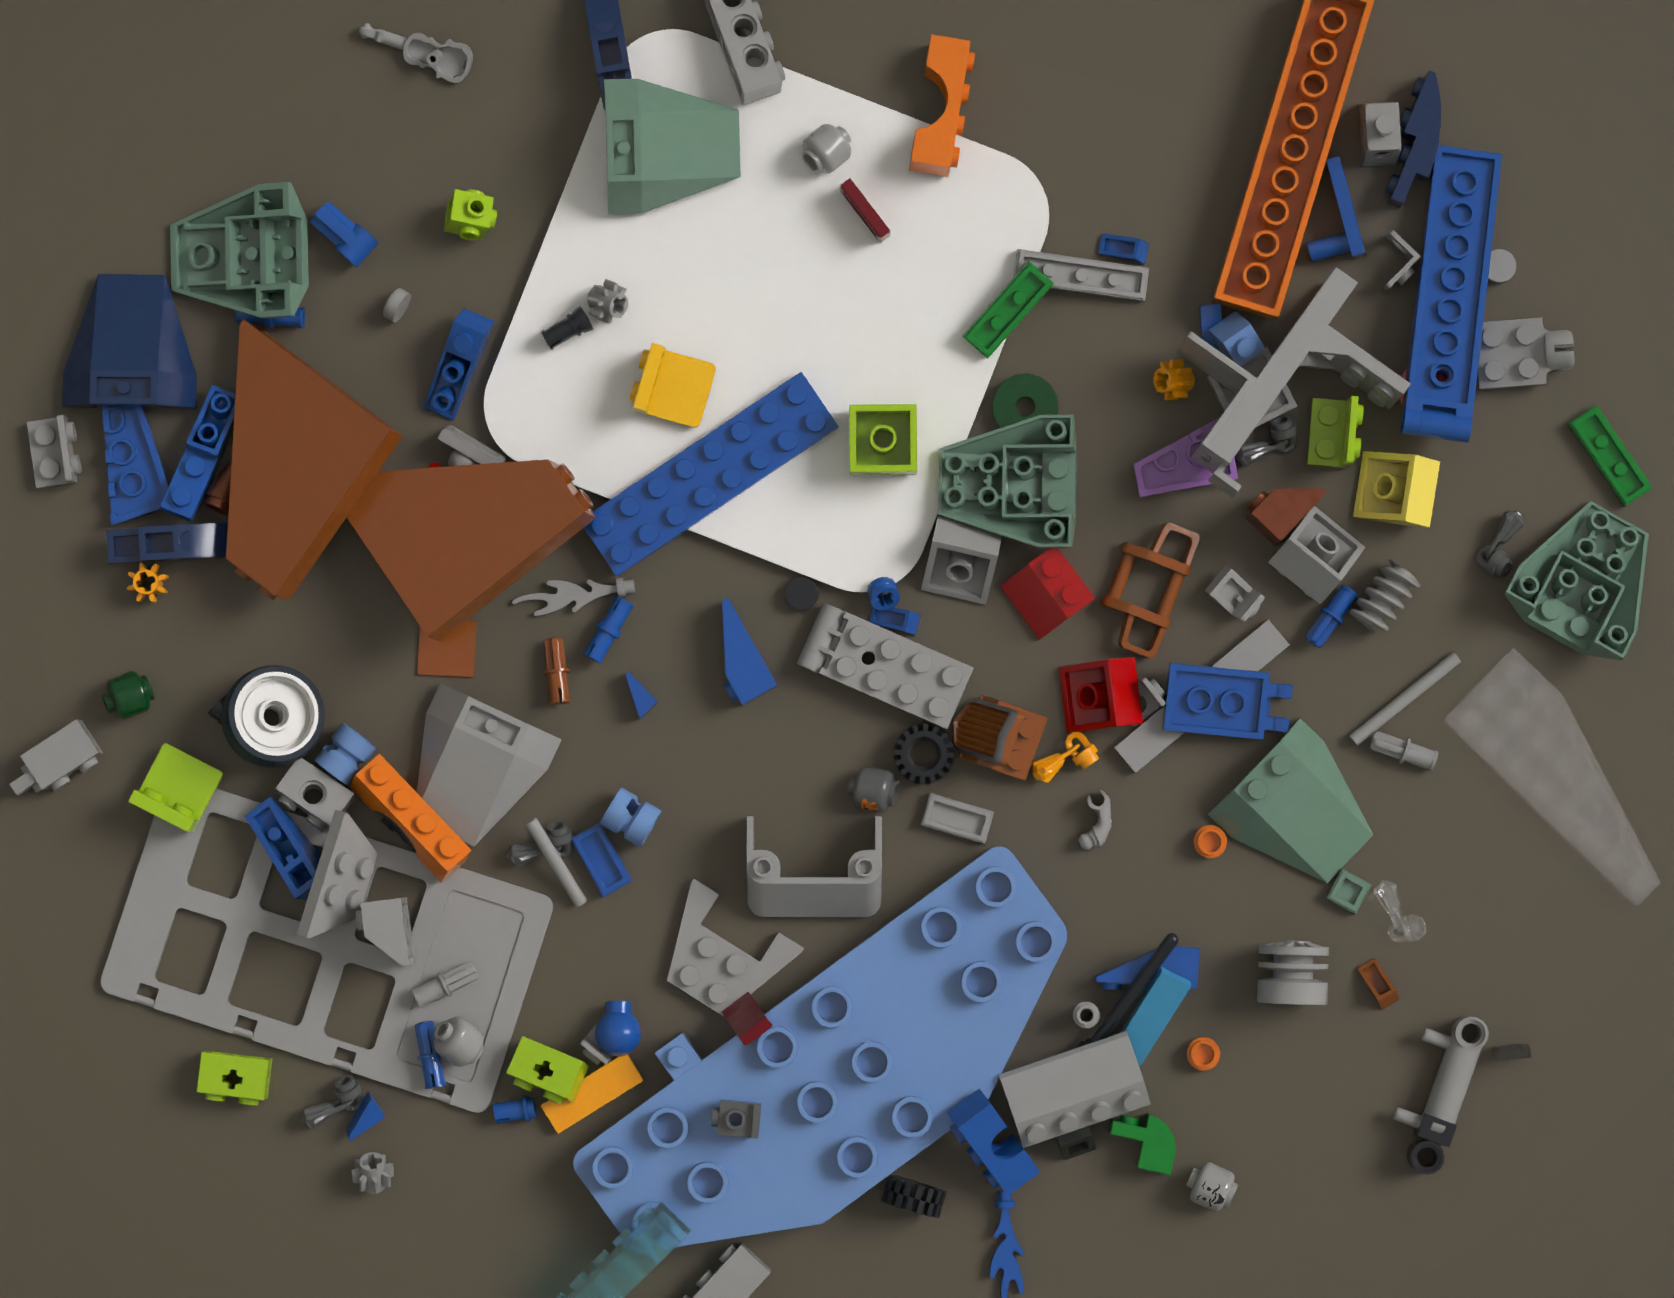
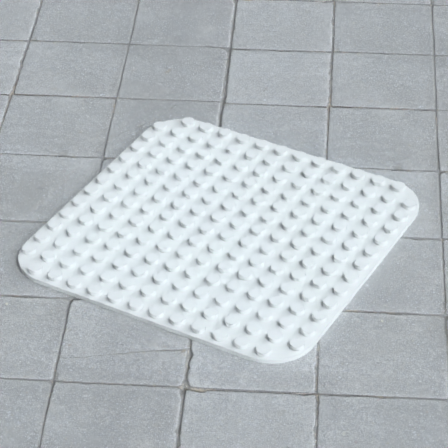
M680 29L659 30L646 34L627 47L632 79H641L738 109L741 177L643 213L608 214L606 114L603 109L602 98L600 97L488 379L484 394V415L488 429L502 451L516 462L549 459L559 465L563 463L575 477L572 481L573 485L611 500L802 372L839 428L688 530L844 591L865 593L869 584L880 577L891 578L897 583L918 562L938 514L940 448L968 438L1006 341L1005 339L987 359L964 339L962 335L1013 278L1017 250L1041 251L1049 226V206L1044 189L1035 174L1016 158L959 135H956L954 147L960 148L957 168H950L948 177L908 171L915 131L931 124L784 67L785 80L782 81L779 94L743 105L719 42L697 33ZM755 57L746 60V63L751 67H760L763 64L760 59ZM823 124H830L836 128L840 126L847 131L851 138L849 143L851 147L850 158L829 174L812 171L806 165L801 155L804 139ZM851 178L890 229V236L884 241L878 242L840 192L841 184ZM605 279L616 282L619 286L627 289L624 295L628 298V308L621 318L612 317L610 324L590 315L589 311L591 308L587 302L590 290L595 284L603 286ZM581 306L594 329L581 333V336L576 335L551 350L541 331L567 318L566 315L568 313L572 314L575 308ZM651 343L665 346V349L715 365V376L701 424L697 428L636 412L633 408L634 402L629 401L634 381L640 383L644 371L638 368L644 349L650 350ZM917 404V475H850L849 405Z

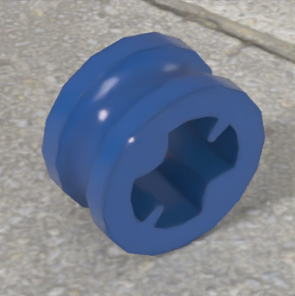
M880 577L873 580L868 586L867 592L870 602L875 609L886 611L898 604L900 595L896 582L893 579Z

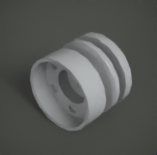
M1277 940L1265 945H1258V953L1273 954V961L1258 962V967L1273 971L1271 978L1257 980L1258 1003L1327 1005L1328 982L1313 979V972L1327 970L1329 964L1313 963V957L1329 956V947H1322L1311 943V941Z

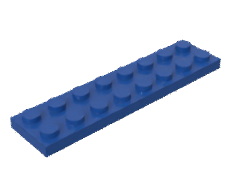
M800 372L594 510L593 513L596 518L585 526L584 529L618 577L837 430L839 426L806 377Z

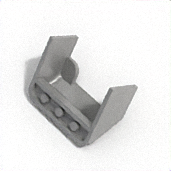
M747 816V903L749 909L760 917H869L874 915L881 906L882 816H875V850L856 852L848 863V877H780L781 867L778 857L768 850H754V816Z

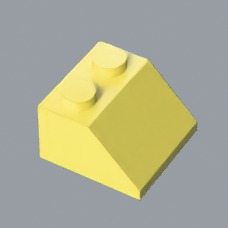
M1363 451L1353 517L1404 526L1430 528L1440 461L1414 454Z

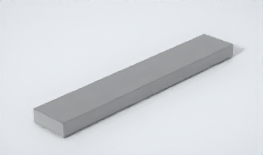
M1268 619L1211 667L1259 671L1290 644ZM1164 706L1114 747L1134 773L1138 772L1185 733L1162 729Z

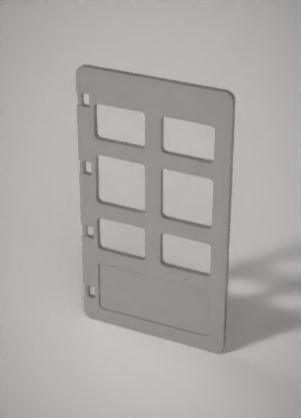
M216 788L194 832H187L154 815L101 976V986L106 993L436 1099L471 1112L479 1113L489 1107L553 912V902L547 895L461 867L440 883L418 860L417 853L366 837L378 855L364 902L367 901L375 873L380 867L421 879L426 883V890L412 930L415 964L401 966L376 945L357 939L356 919L309 939L297 935L300 921L263 909L261 907V900L273 862L257 837L235 898L224 897L191 886L188 883V876L209 814L217 813L248 823L245 815L260 805V802ZM285 811L313 845L324 847L329 829L324 827L320 831L305 820L307 817ZM180 908L221 920L226 924V931L204 994H197L160 982L156 978L176 912ZM258 932L321 954L322 961L302 1022L299 1025L286 1023L230 1003L229 997L251 933ZM467 962H472L475 965L479 974L477 980L453 991L451 997L447 994L420 1008L412 992L413 988H417L439 977V972L445 974ZM348 963L357 964L390 975L395 979L388 1007L375 1046L372 1049L330 1037L325 1033V1026L344 968ZM140 984L158 988L156 999L137 994ZM239 1015L257 1021L254 1032L236 1026ZM453 1017H462L477 1027L483 1034L484 1050L480 1058L473 1064L462 1067L454 1066L440 1056L445 1082L455 1085L452 1096L433 1090L434 1088L425 1089L426 1085L421 1060H417V1056H420L415 1032V1024L433 1021L436 1029L443 1021ZM338 1047L356 1053L353 1064L335 1058Z

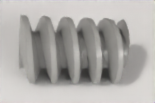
M1391 559L1388 560L1392 567L1382 566L1380 569L1385 579L1375 576L1372 580L1377 589L1370 587L1365 589V594L1369 600L1363 598L1357 600V604L1362 611L1356 609L1349 611V614L1374 633H1376L1377 629L1389 630L1384 619H1397L1391 609L1393 607L1402 610L1405 608L1399 599L1401 596L1409 599L1413 597L1407 587L1419 588L1421 586L1409 571Z

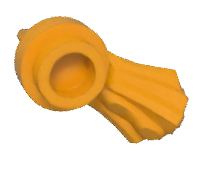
M1072 732L1065 741L1066 752L1063 754L1056 753L1032 762L1033 777L1035 780L1049 783L1063 766L1065 758L1070 754L1075 765H1080L1084 770L1099 759L1096 754L1098 749L1094 744H1090L1084 734ZM1074 738L1079 739L1085 747V749L1081 750L1079 753L1077 752V749H1079L1080 744H1076L1073 746L1072 740Z

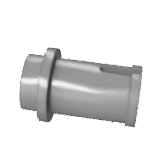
M1081 1002L1074 1008L1073 1019L1078 1026L1091 1028L1098 1023L1100 1012L1095 1004ZM1086 1008L1090 1009V1018L1088 1020H1081V1011Z

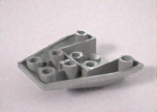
M440 683L426 712L417 793L463 842L475 847L548 770L562 739Z

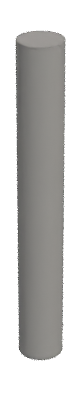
M536 817L530 818L525 822L528 831L575 907L583 905L587 901L583 892Z

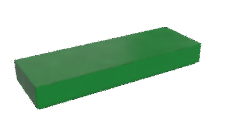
M1027 261L964 332L962 337L988 359L1054 283L1030 261Z
M1597 405L1567 424L1623 507L1653 488Z

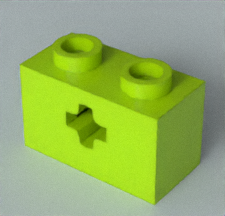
M522 1036L506 1073L515 1078L513 1085L529 1092L532 1091L534 1086L545 1091L544 1098L561 1105L563 1100L574 1102L589 1065L577 1058ZM541 1068L552 1070V1076L543 1077L539 1074Z
M203 1051L201 1054L197 1092L205 1093L206 1100L225 1101L226 1096L239 1097L238 1103L258 1105L259 1100L268 1099L273 1058ZM237 1070V1076L243 1077L242 1082L232 1087V1081L226 1080L227 1075Z

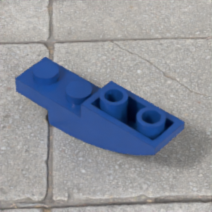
M215 385L211 386L187 439L185 452L160 505L161 511L192 523L203 496L205 497L204 494L211 486L234 428L235 393Z

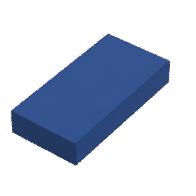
M600 822L572 838L573 845L603 897L633 881Z

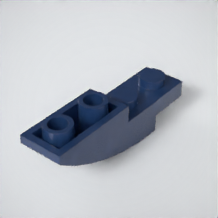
M584 0L596 72L605 111L604 79H632L619 1Z
M1430 70L1424 78L1418 76L1411 95L1416 97L1411 109L1405 107L1400 118V127H1403L1401 137L1412 143L1411 145L1405 143L1398 162L1403 163L1399 175L1392 174L1385 191L1391 194L1387 203L1399 208L1406 199L1413 179L1425 182L1429 178L1438 148L1441 127V102L1436 74Z
M228 523L163 525L106 530L108 564L226 558Z

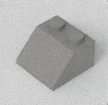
M1314 506L1286 538L1268 563L1276 568L1281 575L1287 577L1303 590L1307 596L1321 604L1342 581L1365 549V546Z
M938 515L921 590L986 605L1002 536Z
M407 897L360 903L361 910H356L358 931L364 930L365 938L401 966L415 964Z

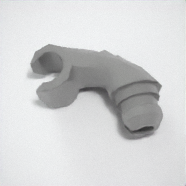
M1100 790L1104 797V802L1100 806H1095L1092 803L1090 795L1087 797L1089 807L1098 814V821L1092 826V829L1088 830L1089 832L1080 835L1078 838L1083 850H1090L1094 846L1102 847L1111 829L1110 798L1103 790Z

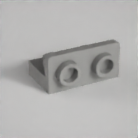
M57 415V418L27 422L36 488L41 489L78 483L77 475L82 473L79 455H74L72 442L77 441L74 422H69V417L65 415Z

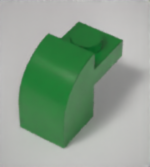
M1147 1113L1144 1126L1139 1125V1118L1120 1115L1119 1120L1111 1119L1110 1134L1141 1141L1136 1161L1137 1168L1171 1175L1176 1144L1173 1133L1161 1119Z

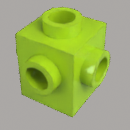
M455 189L447 201L443 231L459 234V237L465 240L483 239L489 229H494L497 210L492 209L494 197L486 196L479 190L470 189L463 191Z

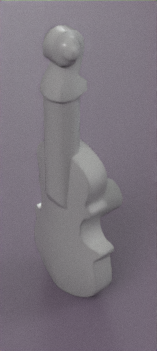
M369 23L359 27L358 32L363 39L372 38L378 43L403 50L404 60L408 64L419 65L420 68L431 67L436 71V78L442 77L449 82L459 83L467 77L471 70L473 53L470 47L464 43L453 42L450 38L446 43H438L433 37H427L418 32L406 38L383 29H373Z

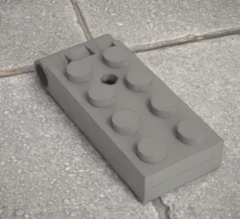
M826 603L822 604L796 663L799 666L946 730L974 667ZM866 652L872 653L875 658L874 662L870 665H866L862 661V655Z

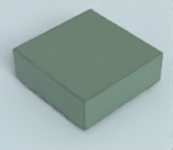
M1341 869L1326 899L1356 914L1372 885Z

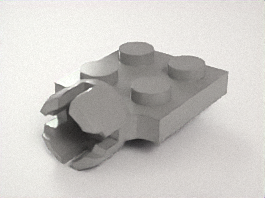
M1542 317L1483 322L1478 364L1479 390L1547 385L1546 378L1549 372L1569 370L1574 367V351L1555 352V349L1574 347L1572 332L1569 330H1546L1543 326Z

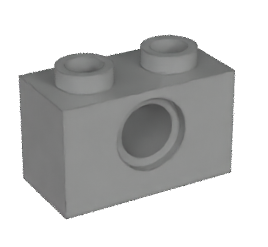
M303 758L293 763L275 788L280 796L278 801L283 806L293 812L298 808L308 816L305 820L320 831L324 827L330 828L335 810L346 813L355 800L353 792ZM311 789H318L323 793V797L320 802L309 804L304 800L306 792Z

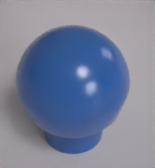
M605 1002V1015L597 1022L595 1039L601 1050L609 1055H627L636 1049L641 1040L640 1024L636 1017L632 1015L631 1002Z

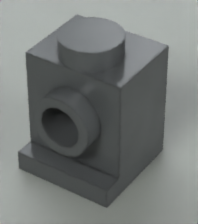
M721 1099L720 1107L713 1106L711 1127H718L717 1135L758 1139L761 1103ZM732 1113H739L742 1116V1123L740 1125L734 1126L730 1123L729 1116Z

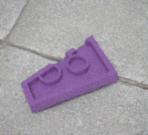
M1219 418L1133 464L1139 498L1213 485L1208 481L1213 473L1191 457ZM1235 457L1223 471L1234 481L1239 479Z

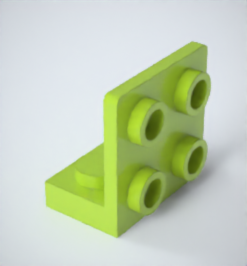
M1351 396L1346 401L1321 398L1311 399L1306 465L1346 469L1353 464L1356 458H1359L1361 438L1355 437L1356 428H1358V425H1362L1364 406L1358 404L1359 396Z
M164 743L140 790H134L128 802L187 832H194L223 777V772Z

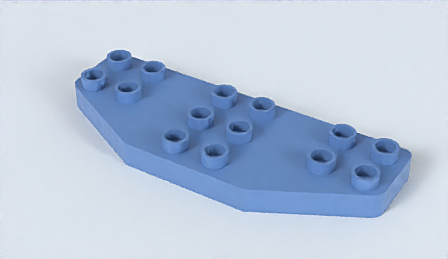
M992 847L764 1013L772 1026L749 1045L745 1046L737 1034L704 1057L698 1064L676 1080L670 1082L584 1145L574 1157L573 1166L575 1172L625 1241L638 1251H654L825 1223L950 1131L949 1127L954 1122L947 1113L949 1110L979 1088L989 1100L999 1079V1074L1002 1073L1065 947L1067 930L1063 921L1009 849L1005 847ZM721 1099L761 1103L758 1139L717 1135L718 1127H711L713 1106L720 1107ZM732 1113L729 1116V1121L734 1126L740 1125L742 1123V1116L739 1113Z

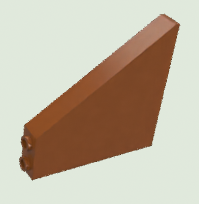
M244 319L239 326L226 559L235 565L233 571L247 581L253 579L260 584L257 590L271 600L279 597L289 601L403 435L260 327Z
M549 459L379 471L351 510L347 519L427 637L441 641L592 522L596 516L590 509L593 506L590 498L583 490L580 489L578 491L573 485L572 481L575 477L568 467L563 463L559 465Z

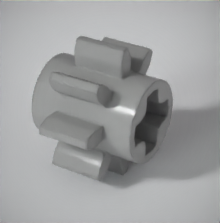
M605 279L603 286L595 284L587 297L588 305L591 308L589 314L608 324L611 323L612 317L621 318L628 308V298L624 295L627 289L608 279Z
M369 1152L360 1159H355V1169L352 1170V1182L359 1183L361 1192L378 1194L385 1187H391L390 1178L394 1176L393 1163H386L385 1154Z

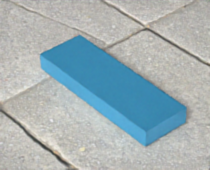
M1163 967L1159 969L1120 1033L1127 1031L1138 1065L1140 1066L1191 988V981Z

